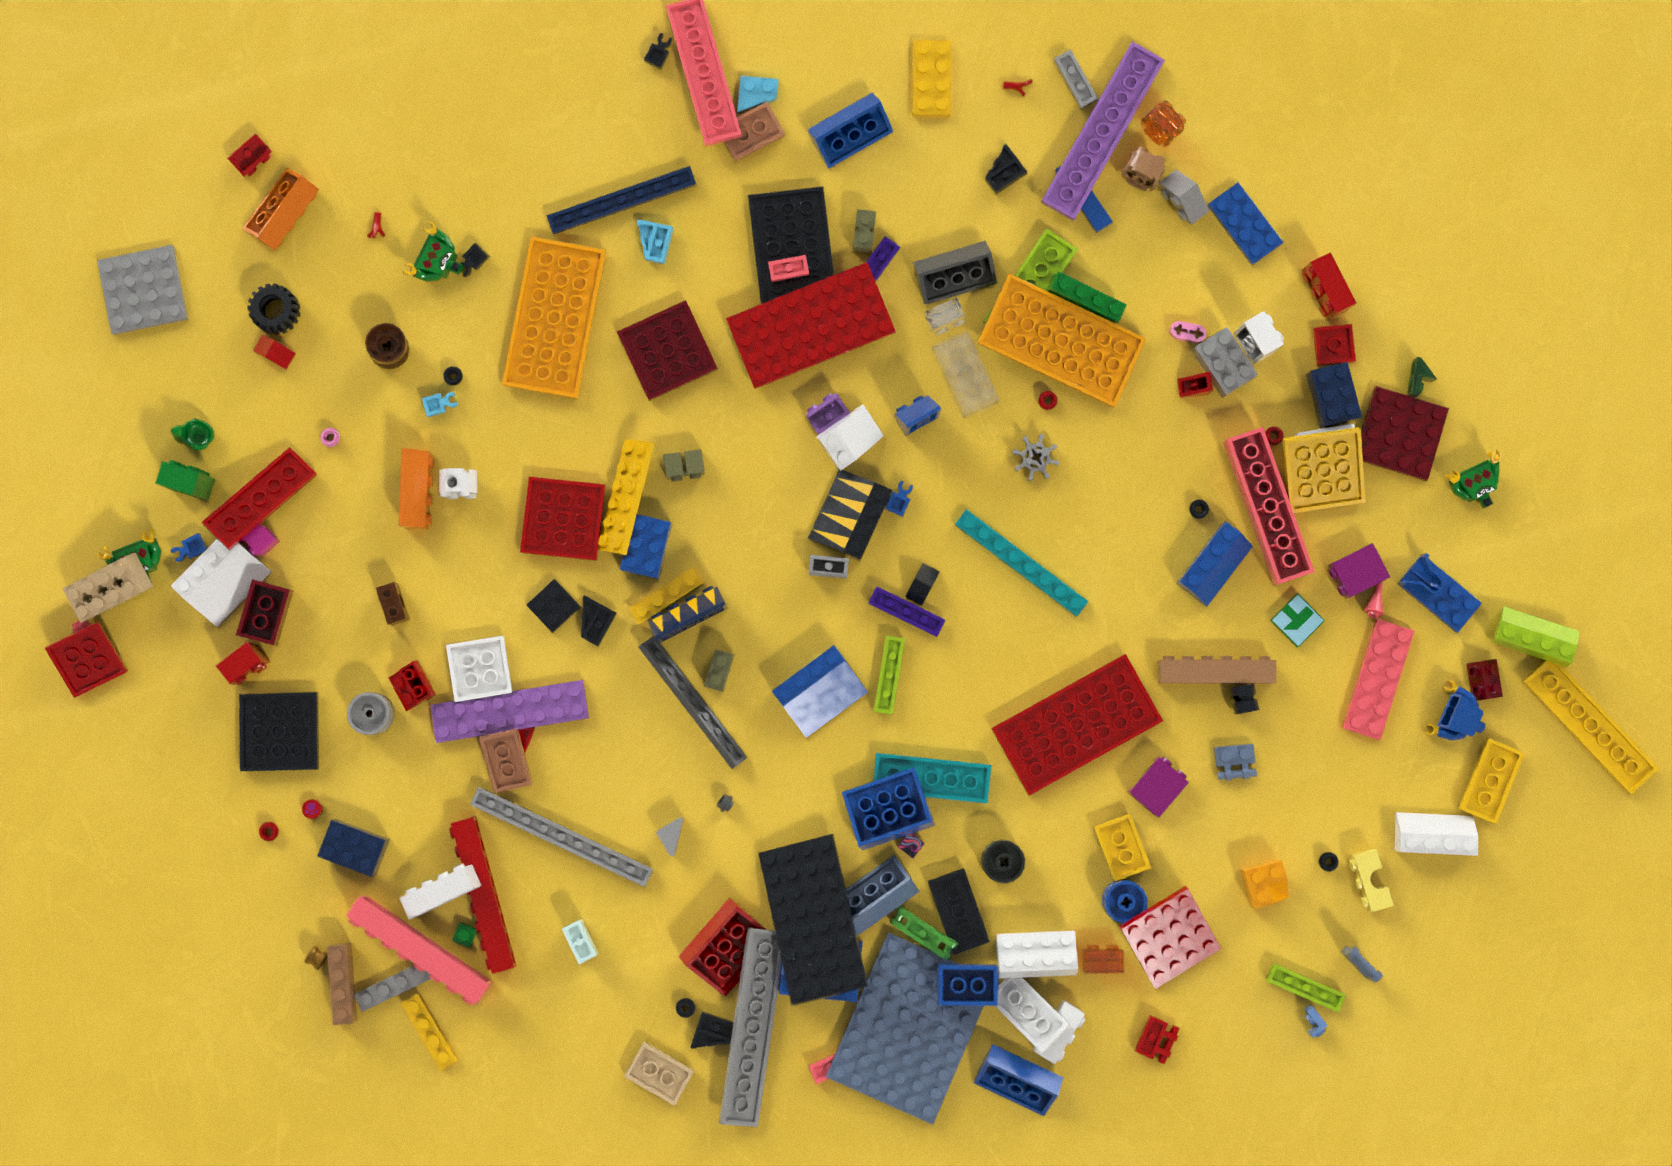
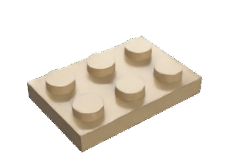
M644 1041L624 1077L675 1106L695 1070Z

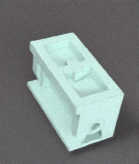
M582 919L562 929L579 964L599 954Z

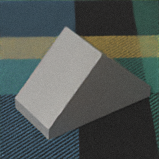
M682 817L656 831L670 856H675L684 821Z

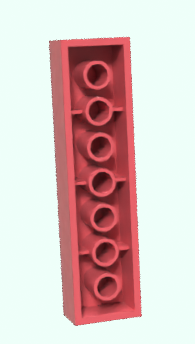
M1261 427L1226 439L1223 444L1273 585L1275 586L1315 572L1264 428Z
M367 895L359 896L346 915L349 918L348 922L357 928L359 926L366 930L364 933L373 939L375 937L379 938L382 941L381 945L389 950L392 948L398 951L397 955L405 961L408 959L414 962L413 966L421 972L427 971L430 973L429 977L437 983L443 982L446 984L445 988L453 994L456 992L463 996L461 999L470 1005L472 1003L476 1005L481 1002L493 984V981Z

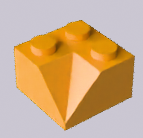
M1277 859L1241 869L1252 908L1256 909L1274 904L1289 897L1288 881L1282 860Z

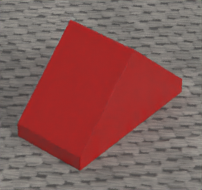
M264 335L261 336L253 350L255 353L286 370L296 355L295 352Z
M1211 372L1179 378L1180 398L1209 395L1213 391Z

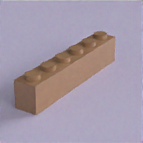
M1163 656V660H1158V683L1274 684L1276 683V660H1271V656H1259V660H1251V656H1240V660H1232V656H1220V660H1213V656H1201V660H1194V656H1182V660H1175V656Z

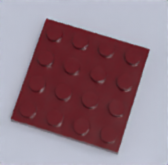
M686 300L617 331L649 401L718 370Z
M1375 386L1361 430L1363 462L1419 480L1428 481L1449 408Z

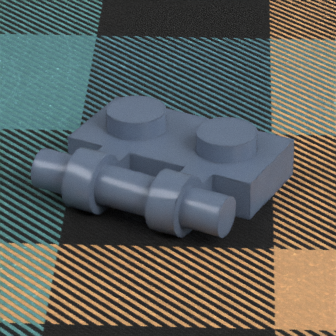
M1253 744L1214 747L1216 766L1224 767V772H1217L1218 780L1232 781L1234 778H1243L1244 780L1257 776L1256 769H1248V764L1255 763ZM1241 764V770L1231 771V765Z

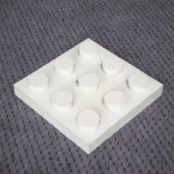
M504 636L446 645L455 702L512 693Z

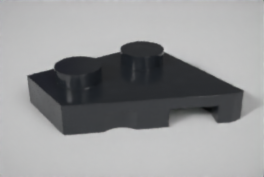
M1005 144L999 157L994 161L992 169L987 173L985 181L997 195L1027 175V170L1009 146Z
M584 595L581 637L599 647L617 613Z
M702 1011L690 1048L730 1044L734 1022Z

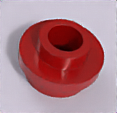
M1045 391L1040 394L1038 403L1042 409L1051 410L1057 405V396L1051 391ZM1045 398H1050V399H1051V403H1050V404H1046V403L1044 402V399H1045Z
M1272 426L1265 431L1269 445L1275 446L1282 442L1284 434L1279 427ZM1271 433L1276 434V439L1270 437Z
M265 822L259 828V835L265 841H273L279 834L278 826L273 822ZM268 828L272 829L271 835H268L266 833V830Z

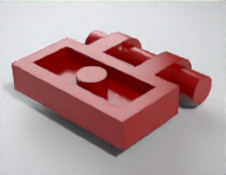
M1149 1015L1134 1051L1151 1059H1154L1157 1052L1160 1054L1158 1062L1165 1064L1167 1058L1171 1056L1172 1052L1170 1051L1174 1041L1177 1042L1179 1037L1177 1034L1180 1028L1173 1025L1171 1031L1168 1032L1166 1031L1167 1022ZM1164 1036L1167 1040L1164 1047L1161 1048L1159 1045Z

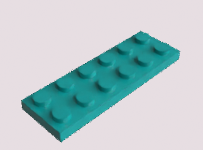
M876 753L873 781L915 767L926 797L988 804L991 765Z

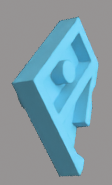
M638 219L637 224L640 229L645 260L665 265L674 228Z

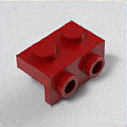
M254 133L227 159L244 177L246 175L251 176L257 170L256 166L260 162L264 164L272 157L270 155L272 151Z

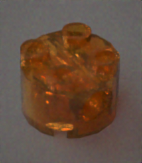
M1168 101L1158 103L1154 109L1141 119V125L1145 124L1146 127L1144 129L1146 135L1157 145L1163 144V147H1167L1184 131V124L1186 123L1185 117L1182 114H1178Z

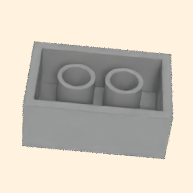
M1228 327L1191 350L1203 370L1211 372L1212 384L1221 398H1224L1258 375Z

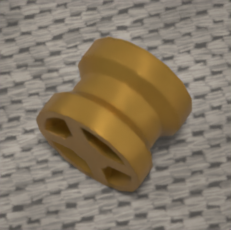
M314 946L304 962L312 964L314 969L318 971L328 957L327 952H321L319 947Z

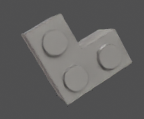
M1177 169L1159 182L1162 197L1165 200L1169 199L1177 207V215L1182 221L1185 220L1192 225L1209 212L1198 184Z

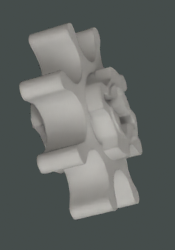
M1043 434L1039 435L1037 444L1029 443L1027 437L1024 436L1022 441L1025 443L1026 449L1022 452L1014 449L1012 452L1013 455H1018L1022 458V464L1016 466L1014 470L1017 472L1021 468H1027L1030 472L1028 481L1033 480V474L1037 471L1042 472L1044 478L1048 479L1050 475L1046 472V466L1048 464L1058 466L1060 463L1058 460H1052L1049 456L1050 451L1055 450L1057 445L1054 444L1050 448H1045L1042 445ZM1033 454L1035 456H1040V458L1038 459L1039 462H1037V460L1033 461L1031 459L1033 457Z

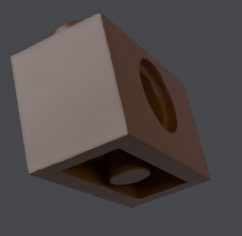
M392 582L376 588L387 625L393 626L410 620L398 583Z

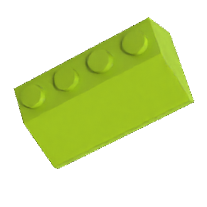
M1503 606L1492 643L1568 667L1573 662L1578 646L1579 631Z

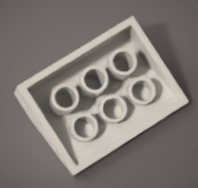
M216 539L171 587L210 622L219 627L247 598L252 579L263 582L272 572L241 541L229 551Z

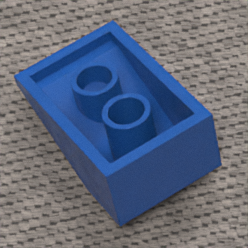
M921 395L915 398L910 406L907 407L905 404L896 409L897 413H895L894 417L904 435L907 436L939 418L941 408L929 396L923 397Z

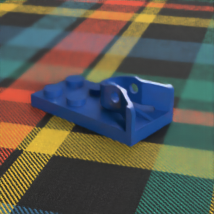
M1427 553L1422 554L1397 585L1455 633H1458L1482 603L1430 561Z

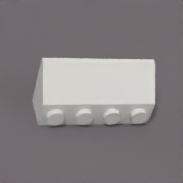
M1395 812L1394 851L1478 856V833L1474 817Z

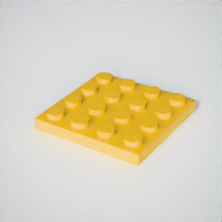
M1359 427L1283 438L1287 495L1294 513L1366 503L1361 429Z

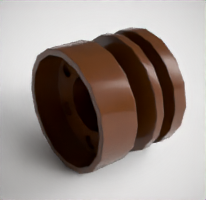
M377 324L366 336L365 345L367 352L379 367L389 370L395 369L403 365L407 360L410 351L408 341L401 329L394 324ZM391 345L393 349H389L388 352H386L385 347L389 348V346Z

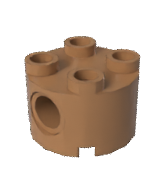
M1138 147L1136 151L1130 154L1129 161L1123 168L1121 176L1123 178L1126 176V182L1137 189L1146 191L1147 188H1150V191H1153L1158 185L1160 176L1165 171V159L1148 153L1145 148Z

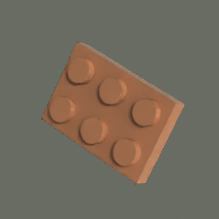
M765 102L738 116L737 120L742 137L724 141L734 161L737 162L785 137V133L768 102Z
M518 728L484 735L479 738L494 793L532 785L533 782Z

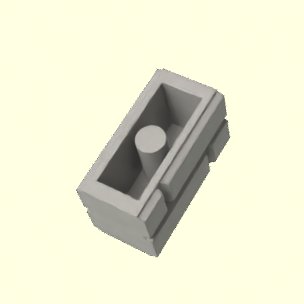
M810 555L809 576L847 579L849 559Z

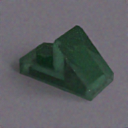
M1417 357L1412 361L1407 396L1414 398L1423 391L1424 383L1421 381L1434 382L1437 380L1421 357Z

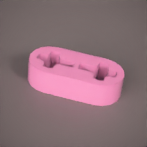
M1182 321L1174 322L1169 330L1172 338L1190 343H1201L1206 337V330L1203 326ZM1181 326V330L1186 331V333L1181 332L1177 335V331L1174 329ZM1196 330H1199V334H1202V336L1196 339L1195 335L1189 334V332L1194 333Z

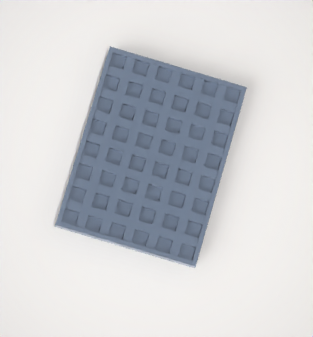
M888 932L867 979L868 987L864 988L826 1077L930 1124H934L983 1006L938 1005V964L959 963L950 959L945 960L932 951Z

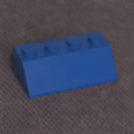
M873 92L807 129L814 146L828 169L894 132L881 101Z
M1225 521L1216 530L1176 584L1207 607L1253 546L1240 531Z
M992 1044L973 1083L1044 1116L1059 1094L1063 1077Z

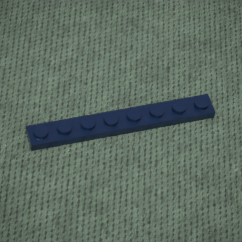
M688 166L549 214L547 218L554 235L696 186V181L691 167Z

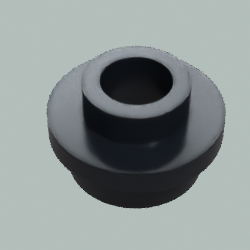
M451 366L444 371L443 377L447 384L455 386L462 381L463 374L458 367ZM456 373L457 377L452 380L450 375Z
M1195 500L1189 507L1190 514L1196 519L1204 518L1209 511L1207 503L1203 500ZM1196 506H1200L1202 508L1201 513L1196 512Z
M1325 852L1319 857V866L1324 871H1333L1338 866V858L1334 853ZM1327 858L1331 859L1330 865L1325 864Z
M689 998L680 999L676 1004L677 1014L683 1018L692 1016L695 1012V1003ZM685 1004L689 1006V1010L686 1012L682 1010V1006Z

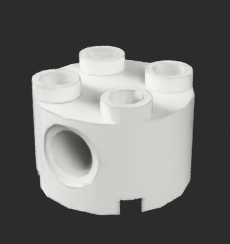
M462 468L439 470L440 497L458 499L459 496L465 497V499H476L478 489L477 470L469 469V472Z

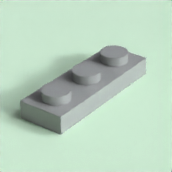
M1071 50L1054 58L1053 61L1080 109L1098 100Z

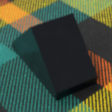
M923 563L905 597L923 605L939 571Z

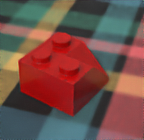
M246 642L218 663L216 667L229 684L240 685L247 679L246 676L249 673L255 674L257 672L259 674L263 672L270 661L256 643Z

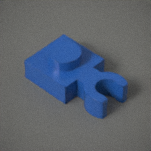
M904 481L899 483V493H892L885 510L903 517L910 502L906 495L910 494L913 489V485H910L908 490H903L902 485Z
M197 533L181 541L183 547H174L170 551L171 553L179 551L180 557L176 558L175 561L182 562L187 555L189 559H193L203 554L208 548L201 534Z

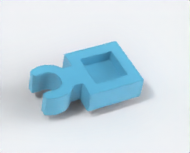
M450 392L444 398H442L441 393L422 398L427 417L446 413L445 407L447 406L451 408L457 407V402H449L451 397L456 396L455 393Z

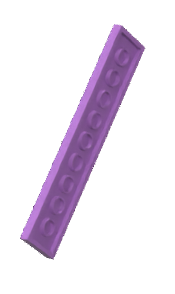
M1132 41L1043 197L1042 204L1072 221L1075 220L1164 63V59Z

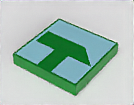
M1297 593L1270 621L1298 648L1325 620Z

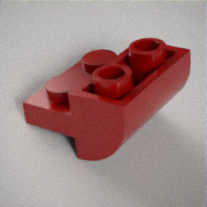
M418 660L412 661L388 677L406 711L413 709L436 695Z

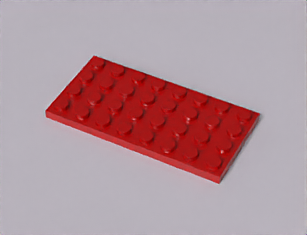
M868 262L726 318L754 390L896 333Z
M1124 654L991 729L1025 791L1030 796L1163 722V719L1130 660Z

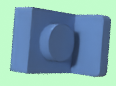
M1308 1005L1303 1009L1307 1013L1305 1018L1311 1025L1315 1024V1026L1307 1031V1033L1312 1038L1315 1036L1319 1037L1326 1031L1325 1028L1328 1025L1314 1007Z

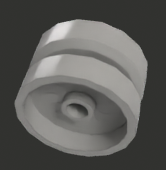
M373 692L362 693L355 696L350 702L347 709V719L350 726L356 732L364 735H378L385 732L392 725L394 707L391 701L384 695ZM369 711L373 712L372 716L368 715Z

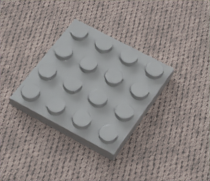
M173 245L97 260L111 334L117 335L188 320Z

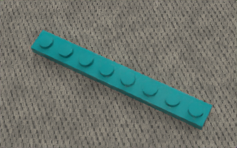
M967 509L955 523L956 527L1077 617L1089 602Z

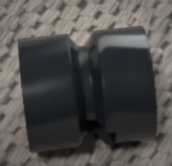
M1254 683L1229 688L1231 699L1235 700L1233 703L1234 714L1259 710L1258 700L1254 698L1256 695Z

